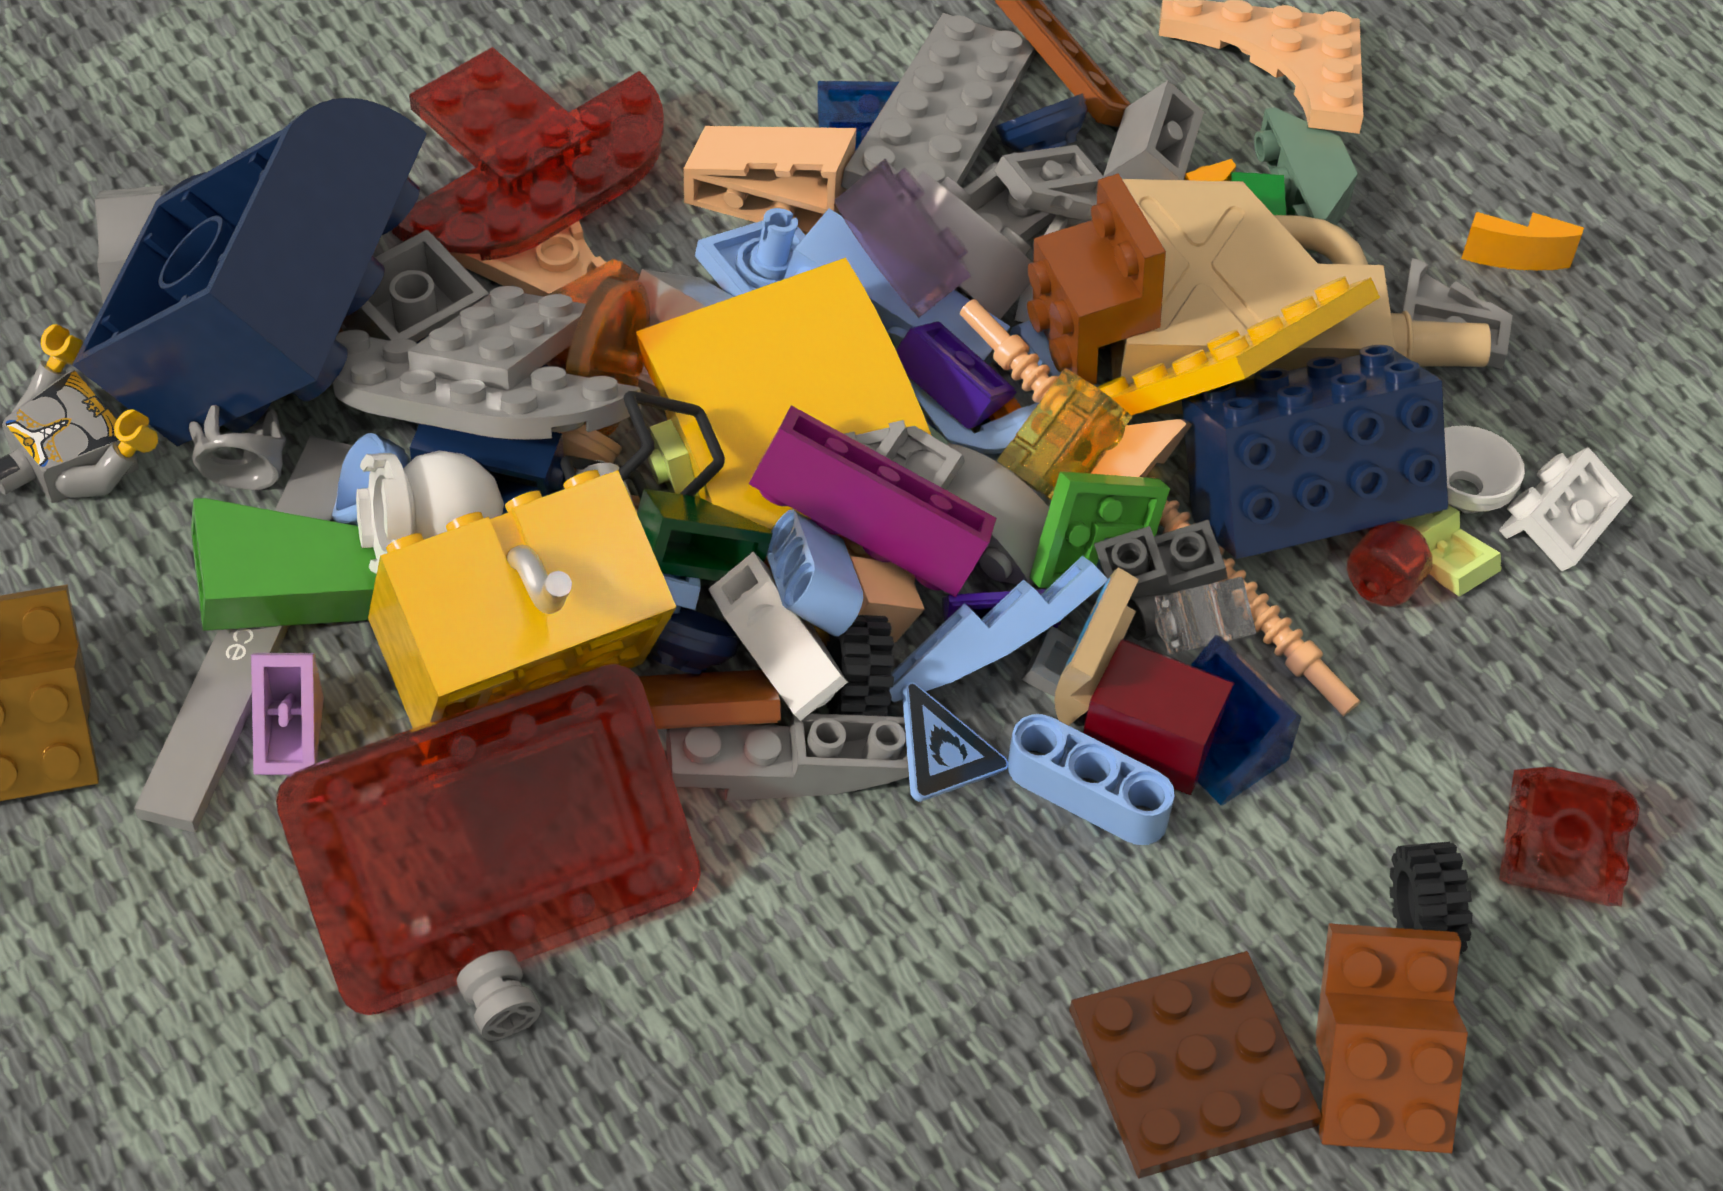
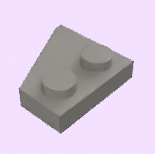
M1077 145L1002 155L994 169V172L1009 189L1012 197L1019 201L1023 207L1083 221L1092 220L1091 207L1097 204L1098 179L1105 178Z
M1412 258L1407 275L1401 313L1408 311L1411 319L1415 321L1487 323L1491 333V351L1487 366L1503 369L1508 352L1513 315L1491 302L1480 300L1473 291L1456 281L1450 288L1426 274L1428 264L1419 259Z

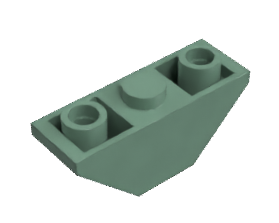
M1275 107L1265 109L1261 130L1257 131L1254 137L1255 153L1260 162H1267L1271 174L1284 175L1287 215L1324 219L1337 225L1350 206L1358 175L1341 136L1325 129L1308 128L1307 121ZM1305 249L1309 254L1318 253L1314 250Z

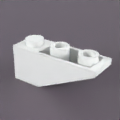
M752 552L709 588L724 618L790 710L800 721L816 708L828 703L834 694L848 683L813 625L782 605L772 571L755 552Z

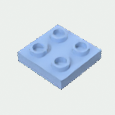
M774 208L766 211L762 221L698 240L695 257L725 292L735 297L783 280L794 248L805 237V234L798 227L797 217L793 218L791 211Z

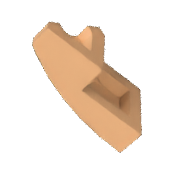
M1174 419L1108 428L1074 472L1146 478L1156 463L1164 464L1192 424L1186 419Z

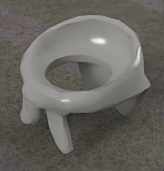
M212 405L208 411L204 423L205 436L199 423L195 421L189 423V431L195 445L192 456L193 463L207 479L230 488L262 490L272 486L280 478L283 464L282 452L286 445V437L279 428L277 412L273 409L267 413L262 424L252 425L248 433L220 435L219 406ZM226 447L244 449L243 459H221L215 457L212 453Z

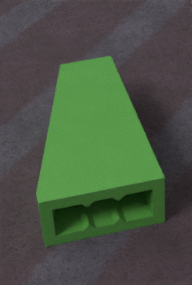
M208 498L193 499L191 536L203 631L369 620L368 615L377 575L370 571L369 564L371 560L376 559L373 547H361L358 526Z

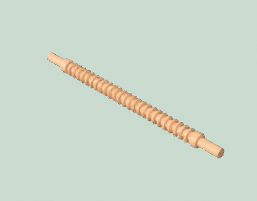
M976 299L967 302L961 309L960 315L995 351L993 359L1004 370H1013L1011 374L1013 380L1023 379L1022 389L1025 392L1034 391L1033 401L1036 403L1043 401L1045 403L1043 411L1046 414L1054 412L1056 414L1054 416V423L1056 425L1065 424L1064 433L1067 436L1076 435L1075 445L1079 448L1086 446L1088 448L1086 451L1087 455L1104 434L1101 431L1103 423L1100 420L1091 421L1092 411L1090 409L1081 410L1082 401L1079 398H1069L1071 395L1069 387L1059 388L1060 378L1056 375L1048 376L1050 371L1048 365L1038 366L1039 356L1036 353L1028 354L1029 345L1019 335L1010 336ZM1166 500L1159 526L1164 527L1162 534L1191 525L1189 523L1190 513L1187 511L1179 513L1180 503L1177 500L1170 502ZM1218 546L1222 556L1224 553V549L1221 546ZM1233 558L1223 559L1228 579L1209 584L1215 585L1217 583L1220 586L1218 595L1220 597L1230 596V608L1240 607L1242 609L1240 618L1243 621L1251 619L1254 622L1252 631L1257 633L1262 630L1265 633L1263 642L1265 644L1273 642L1277 646L1274 653L1276 656L1285 655L1287 657L1285 665L1296 677L1304 675L1342 716H1345L1358 706L1361 701L1321 660L1323 652L1311 640L1304 642L1301 639L1303 636L1301 629L1294 631L1290 629L1291 618L1285 617L1281 619L1278 616L1280 607L1278 605L1268 606L1269 596L1266 593L1258 595L1255 592L1258 587L1256 582H1245L1246 572L1244 570L1236 572L1233 569L1235 565Z

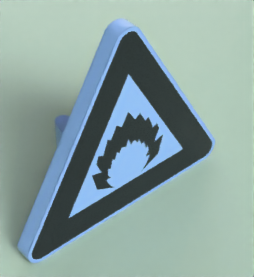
M909 682L902 688L910 792L916 801H925L997 775L1008 768V761L1002 754L914 682Z

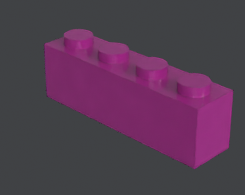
M792 405L769 443L749 482V485L758 489L762 496L771 503L779 506H789L811 518L813 522L826 532L834 535L841 534L861 545L872 558L885 563L892 562L914 574L915 578L925 587L936 591L943 590L954 597L957 596L988 546L997 519Z

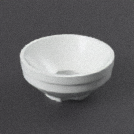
M1451 426L1444 428L1448 504L1467 514L1491 511L1508 504L1520 489L1525 475L1524 463L1517 450L1504 438L1479 427ZM1456 479L1470 481L1479 489L1480 493L1472 495L1451 487L1450 482Z

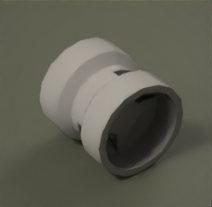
M494 951L476 958L460 971L456 979L457 986L464 1000L469 1004L475 1005V1023L482 1037L488 1041H498L530 1027L541 1013L540 1005L533 991L520 983L523 972L516 956L510 951Z

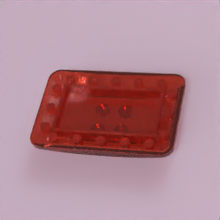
M614 663L599 665L505 696L297 770L284 779L278 788L275 798L277 814L338 992L349 1008L356 1013L365 1015L383 1013L457 985L456 979L460 971L467 964L487 953L499 950L510 951L520 962L678 903L692 894L698 886L701 875L700 862L644 687L637 674L628 667Z

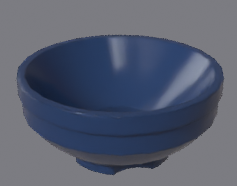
M1083 93L999 124L995 126L996 132L999 134L1003 144L1018 152L1062 147L1077 141L1076 136L1088 112L1085 103L1086 99Z
M681 607L680 613L672 614L651 649L650 657L661 664L674 667L680 671L701 674V672H706L707 667L720 665L734 657L742 641L728 623L704 613Z

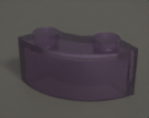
M884 159L834 201L846 224L870 259L903 301L920 318L971 277L962 258L968 253V250L949 226L941 231L920 200L925 191L911 172L904 167L897 173L891 164Z

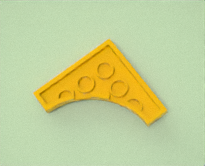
M1346 276L1337 278L1314 290L1317 299L1314 300L1313 296H1308L1281 309L1283 317L1281 318L1279 315L1265 319L1247 329L1248 334L1241 336L1238 329L1210 340L1206 343L1209 352L1205 353L1201 349L1171 363L1173 367L1166 369L1164 363L1149 367L1132 376L1134 382L1128 384L1125 376H1122L1094 389L1097 399L1080 409H1090L1093 413L1091 421L1100 420L1104 425L1246 379L1376 301L1380 296L1371 277L1350 285Z

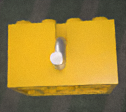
M598 470L580 473L563 484L564 490L542 497L540 491H531L511 499L505 504L508 513L492 519L489 516L483 518L481 512L469 513L446 525L447 532L424 539L421 533L407 535L390 543L386 547L388 553L380 555L368 619L421 748L449 738L452 728L466 731L594 683L596 678H607L643 664L677 607L618 470L600 476Z

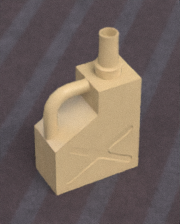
M1122 179L1164 247L1166 258L1160 328L1110 344L1112 380L1125 376L1128 384L1134 382L1132 376L1149 367L1164 363L1166 369L1173 367L1171 363L1201 349L1205 353L1209 352L1206 343L1236 329H1238L1241 336L1248 334L1247 329L1265 319L1279 315L1280 318L1283 317L1281 312L1283 307L1308 296H1313L1314 300L1317 299L1314 292L1316 288L1343 276H1346L1349 285L1371 277L1380 298L1261 370L1280 368L1289 371L1306 367L1309 360L1317 357L1330 356L1342 359L1359 355V351L1362 348L1371 345L1391 346L1395 351L1418 363L1421 367L1487 366L1491 351V333L1487 323L1415 321L1411 319L1408 311L1391 313L1384 265H1369L1362 247L1344 229L1324 219L1306 216L1273 215L1246 184L1240 181ZM1305 249L1314 250L1326 256L1333 264H1318ZM1254 374L1240 381L1253 379ZM1182 399L1141 413L1183 414Z

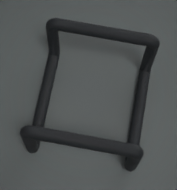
M637 391L625 393L624 403L638 433L642 447L623 466L618 465L620 467L618 471L623 482L626 479L632 480L641 501L643 490L648 488L643 476L636 469L654 450L653 438L638 405L641 404L691 415L696 418L713 461L680 493L694 496L723 468L725 463L723 451L705 411L700 406ZM565 456L561 459L560 465L567 481L577 475L575 469H585L589 465L605 462Z

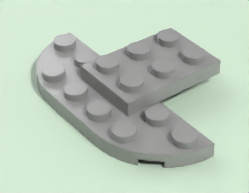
M501 286L492 289L488 296L472 307L463 309L460 315L441 328L431 331L429 336L418 344L409 339L389 341L369 337L367 332L361 330L343 331L336 336V340L348 350L345 365L332 383L335 396L339 400L367 413L481 436L523 440L552 438V432L572 431L583 426L585 422L587 432L595 431L630 417L624 403V395L628 391L641 392L640 387L619 384L616 379L608 376L587 378L566 374V371L559 367H542L596 326L595 305L573 302L571 297L562 294L547 296L524 293L522 288L517 286Z

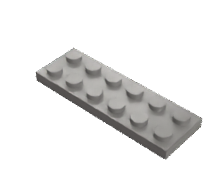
M943 13L845 167L841 187L896 204L922 171L940 184L946 177H949L961 186L1029 68L1035 54V48L1027 39L1021 38L1012 31H999L974 23L965 16H952Z

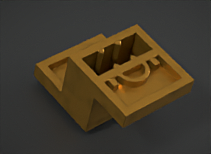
M68 584L0 595V801L98 784L99 771L88 722L91 702L90 691Z

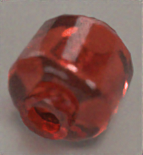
M1389 522L1371 528L1355 546L1347 560L1348 577L1359 595L1371 603L1384 607H1397L1407 602L1427 579L1433 567V556L1425 537L1414 527L1397 522Z

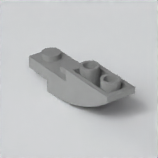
M810 713L800 721L793 714L789 726L743 724L667 729L666 732L669 787L725 788V801L833 795L879 786L909 777L904 717Z

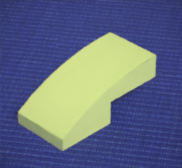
M1449 504L1446 510L1382 525L1432 577L1459 597L1501 571V553L1460 529V511Z

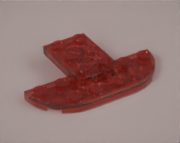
M493 47L489 48L409 94L411 110L476 168L415 203L410 213L392 230V233L405 242L428 230L448 252L480 254L481 261L509 257L536 247L631 189L653 168L661 152V142L664 133L663 107L656 89L648 78L638 71L568 113Z

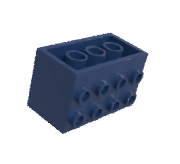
M1367 346L1359 351V355L1342 359L1330 356L1317 357L1309 360L1306 367L1289 371L1280 368L1260 370L1254 374L1253 379L1233 382L1182 399L1183 419L1192 424L1185 434L1192 518L1195 523L1209 520L1216 542L1235 559L1448 509L1442 380L1422 368L1418 363L1395 351L1391 346Z

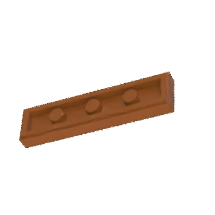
M994 0L1074 96L1084 94L1088 112L1096 122L1119 127L1125 108L1131 105L1130 102L1042 0Z

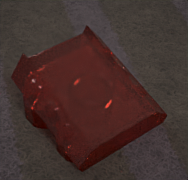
M1554 767L1514 770L1499 880L1511 885L1601 905L1622 907L1623 891L1627 885L1630 869L1627 862L1630 831L1637 825L1640 810L1636 798L1617 781Z

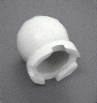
M439 450L416 456L404 468L398 457L392 453L366 454L361 461L360 468L363 472L370 471L368 488L357 489L356 492L357 523L361 547L374 548L376 559L370 561L369 569L376 574L380 555L388 553L386 547L397 539L415 533H421L424 539L447 532L446 525L454 519L473 512H481L483 518L489 516L490 519L503 513L504 503L495 478L482 465L464 454Z

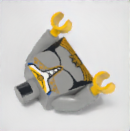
M58 324L49 326L41 337L42 350L50 356L49 360L40 362L27 390L12 413L2 423L11 453L0 458V492L4 495L33 480L51 503L68 497L106 496L112 492L124 475L139 469L135 452L137 450L143 453L150 452L158 444L157 432L147 427L149 424L147 416L131 409L123 412L116 419L74 369L68 373L64 370L66 364H73L83 341L70 335L68 329Z

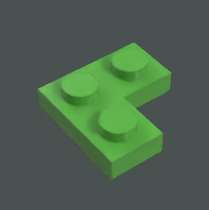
M1060 471L1029 578L1039 588H1048L1081 556L1097 566L1099 558L1094 543L1148 526L1151 527L1153 536H1156L1170 487L1159 478Z

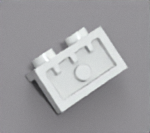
M1589 447L1569 458L1560 453L1548 461L1537 473L1541 482L1535 488H1528L1512 501L1507 508L1512 515L1499 529L1507 539L1525 530L1561 571L1578 563L1633 497Z

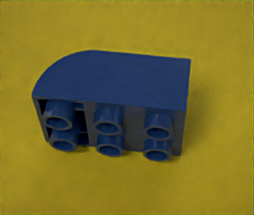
M357 98L331 99L307 109L294 118L284 129L210 171L191 176L174 185L155 202L72 365L129 410L134 409L149 418V425L177 447L192 440L189 431V423L192 421L199 423L205 434L204 423L212 405L219 406V427L223 425L232 433H242L262 417L273 401L293 393L302 401H310L316 398L334 382L347 360V348L336 340L345 316L361 308L374 294L383 279L384 265L373 257L381 236L393 230L405 219L419 197L420 187L408 175L427 133L402 114L384 105Z

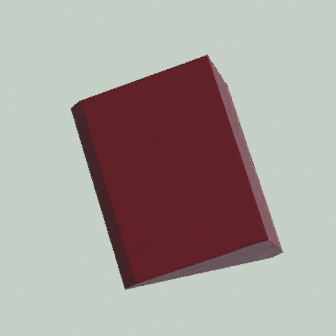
M1121 639L1090 699L1083 733L1160 772L1169 779L1174 789L1192 795L1235 682Z

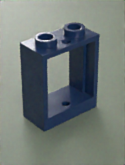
M419 424L409 447L411 461L416 456L439 450L461 453L474 459L487 471L537 482V487L495 478L504 503L502 515L508 513L505 504L519 495L531 491H540L542 497L565 489L563 484L566 482V478L560 465L561 459L564 457L562 433L552 432V438L503 439Z

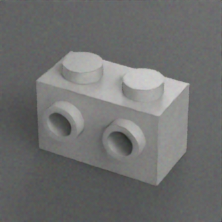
M1169 80L1165 81L1125 108L1103 176L1108 177L1119 173L1122 179L1183 180L1204 111Z

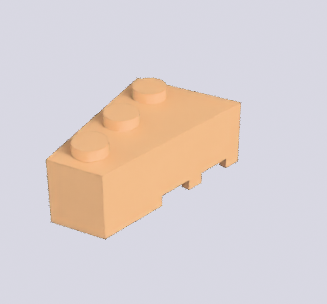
M705 126L684 167V203L753 222L762 221L764 214L770 209H786L793 213V218L797 217L798 227L806 235L829 208L842 217H845L853 200V191L843 188L841 185L844 169L855 153L856 128Z

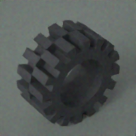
M858 615L852 625L840 636L829 634L830 641H827L826 648L848 682L826 703L827 708H829V714L887 716V706H890L892 698L890 687H893L894 676L891 675L892 667L894 666V655L891 653L894 641L893 636H890L891 624L888 623L886 616Z
M1450 841L1398 846L1396 853H1393L1391 859L1394 867L1390 868L1389 876L1393 882V887H1389L1390 898L1394 899L1392 913L1393 917L1397 919L1396 928L1457 932L1461 940L1460 954L1466 952L1468 948L1466 941L1471 939V931L1468 924H1472L1473 913L1468 910V902H1472L1471 891L1466 889V883L1469 878L1467 870H1462L1463 858L1461 853H1457V846L1454 843H1450Z

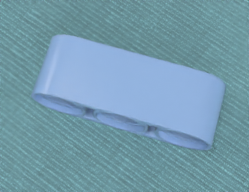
M788 510L780 517L771 530L773 535L767 552V558L782 605L787 610L833 636H840L846 632L858 616L864 598L863 590L844 540L838 535L826 532L811 519L796 510Z
M1032 714L1022 718L1015 725L1008 757V772L1012 779L1021 787L1136 845L1152 844L1165 834L1175 795L1173 785L1163 774L1050 716ZM1029 751H1038L1045 755H1034L1029 753ZM1081 778H1090L1099 783H1089ZM1135 806H1145L1153 811H1143Z

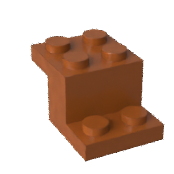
M1119 173L1098 179L1097 204L1091 207L1092 220L1034 238V261L1028 264V276L1033 288V300L1027 302L1030 322L1037 333L1044 332L1049 341V351L1054 366L1059 372L1066 371L1076 390L1097 384L1099 347L1160 328L1166 251Z
M1329 923L1316 1029V1047L1325 1071L1321 1107L1322 1118L1319 1124V1137L1322 1145L1452 1154L1468 1036L1467 1029L1454 1003L1461 940L1457 932Z

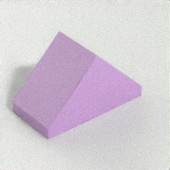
M252 653L254 775H315L324 700L315 653Z

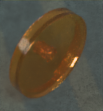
M612 275L605 278L596 287L587 301L575 329L567 359L566 374L587 378L608 376L616 379L619 384L638 386V378L642 373L644 363L636 331L650 327L649 299L647 291L641 282ZM620 422L596 431L608 437L616 430Z

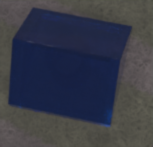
M1215 635L1192 662L1191 666L1235 682L1197 782L1220 805H1224L1289 761L1301 716L1221 636Z

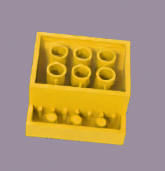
M846 257L636 331L644 366L660 396L700 406L705 411L725 457L724 466L698 491L700 498L770 530L773 529L784 513L793 508L771 503L762 496L758 489L749 485V482L791 405L843 434L853 431L856 435L888 428V423L904 420L906 427L916 426L931 435L920 404L895 347L873 303ZM665 410L667 420L671 419L689 453L694 477L696 478L713 461L696 418L691 415Z

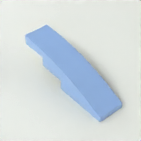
M1081 556L1041 595L1023 579L982 619L964 603L891 672V675L894 676L893 687H890L891 700L893 702L902 700V688L909 682H914L924 691H928L954 682L1010 654L1061 621L1104 585L1108 579L1091 561Z

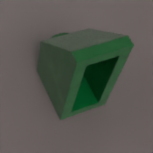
M644 489L637 511L641 525L663 574L719 581L752 552H755L764 562L773 535L769 528L696 496Z

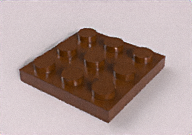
M1248 951L1071 1000L1070 1013L1138 1179L1319 1126L1322 1118L1321 1112Z

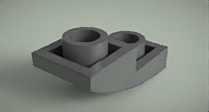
M1209 520L1157 536H1153L1151 527L1148 526L1094 543L1104 576L1107 579L1118 567L1139 579L1131 597L1172 593L1228 579L1226 566Z

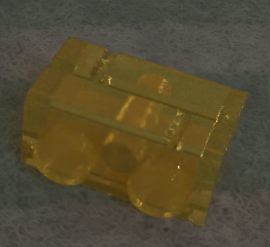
M1065 368L1016 433L1014 439L1002 452L997 462L1018 476L1030 488L1051 501L1060 471L1091 474L1107 451L1120 443L1125 427L1132 419V416L1105 392Z

